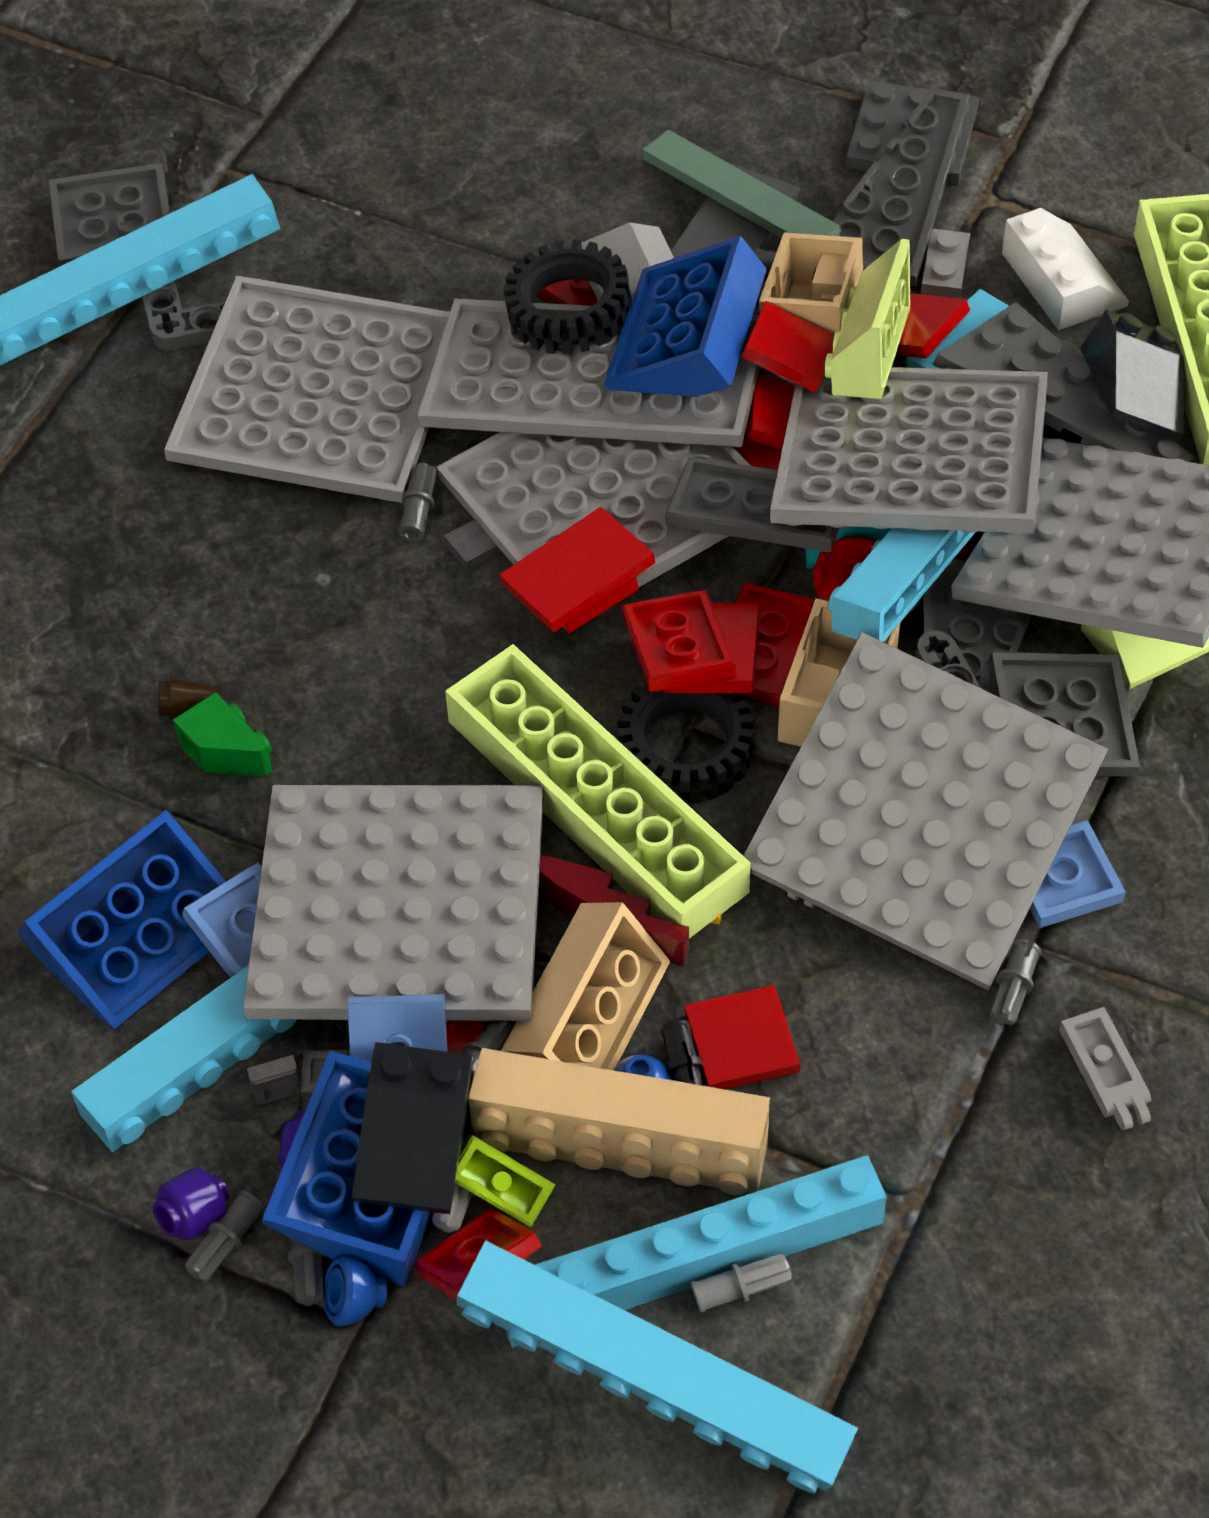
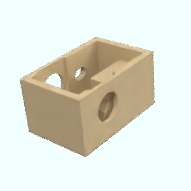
M783 233L759 300V312L765 301L833 334H835L836 330L841 331L842 311L844 308L849 309L850 288L857 287L863 271L862 238Z
M815 599L779 703V742L802 746L857 642L855 639L832 632V612L828 608L829 601ZM900 623L884 641V643L897 649Z

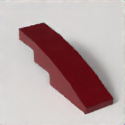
M540 854L538 894L557 909L573 918L581 903L623 902L669 958L670 962L684 966L689 953L688 926L651 917L650 900L613 890L612 873Z

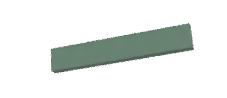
M669 129L642 149L645 161L782 238L783 233L840 236L838 224Z

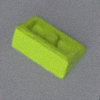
M468 1134L462 1143L456 1184L527 1226L532 1227L556 1184L473 1135Z

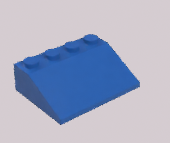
M741 235L642 269L630 310L628 311L604 382V386L608 390L698 397L731 387L767 270Z
M165 810L24 921L17 930V933L44 966L113 1031L209 952L183 918L182 913L186 906L219 887L226 880L171 814Z
M329 1050L262 1218V1223L333 1260L339 1255L354 1257L369 1266L376 1277H383L387 1282L405 1287L432 1212L352 1201L367 1085L372 1063Z

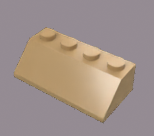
M623 902L580 904L532 992L531 1021H517L501 1051L613 1070L618 1064L670 963L669 958Z

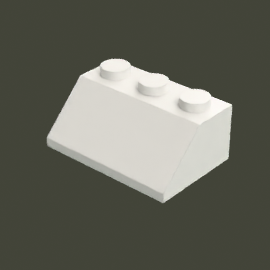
M1042 208L1006 219L1002 254L1058 331L1102 316L1105 310L1113 312L1128 306L1129 300L1071 224Z

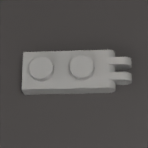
M1105 1007L1061 1021L1059 1031L1104 1117L1114 1115L1121 1130L1133 1127V1120L1128 1111L1129 1109L1132 1110L1139 1124L1150 1122L1151 1116L1146 1105L1151 1102L1150 1092Z

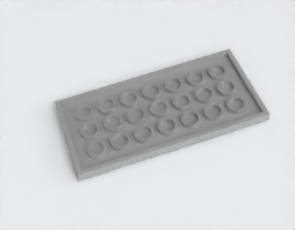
M455 298L421 403L418 419L421 427L742 447L760 366L744 359L740 355L731 387L698 397L608 390L604 386V382L623 327L618 326L619 333L614 338L604 333L606 343L599 347L591 340L588 341L590 347L588 351L581 352L580 345L577 344L572 345V354L564 355L562 346L557 347L555 354L546 353L545 344L537 351L531 348L530 341L524 344L519 340L518 334L515 335L511 329L505 301ZM532 303L539 311L553 315L574 314L591 307L587 305ZM756 314L752 316L741 355L758 318Z

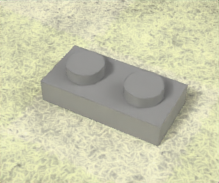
M940 229L932 230L921 294L960 298L970 233Z

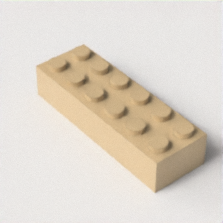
M481 1048L468 1097L472 1134L502 1153L506 1151L524 1153L539 1161L558 1159L575 1162L578 1166L590 1170H598L602 1167L615 1169L635 1178H647L649 1176L666 1178L686 1187L696 1186L697 1184L711 1186L731 1195L751 1194L759 1190L768 1144L770 1097Z

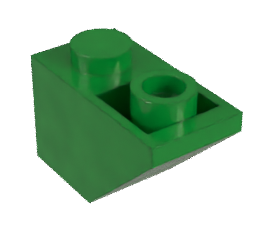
M216 692L173 719L179 746L204 773L267 776L273 772L269 755L272 752V747L267 737L260 730L253 731L246 724V719L237 705L234 703L228 705Z

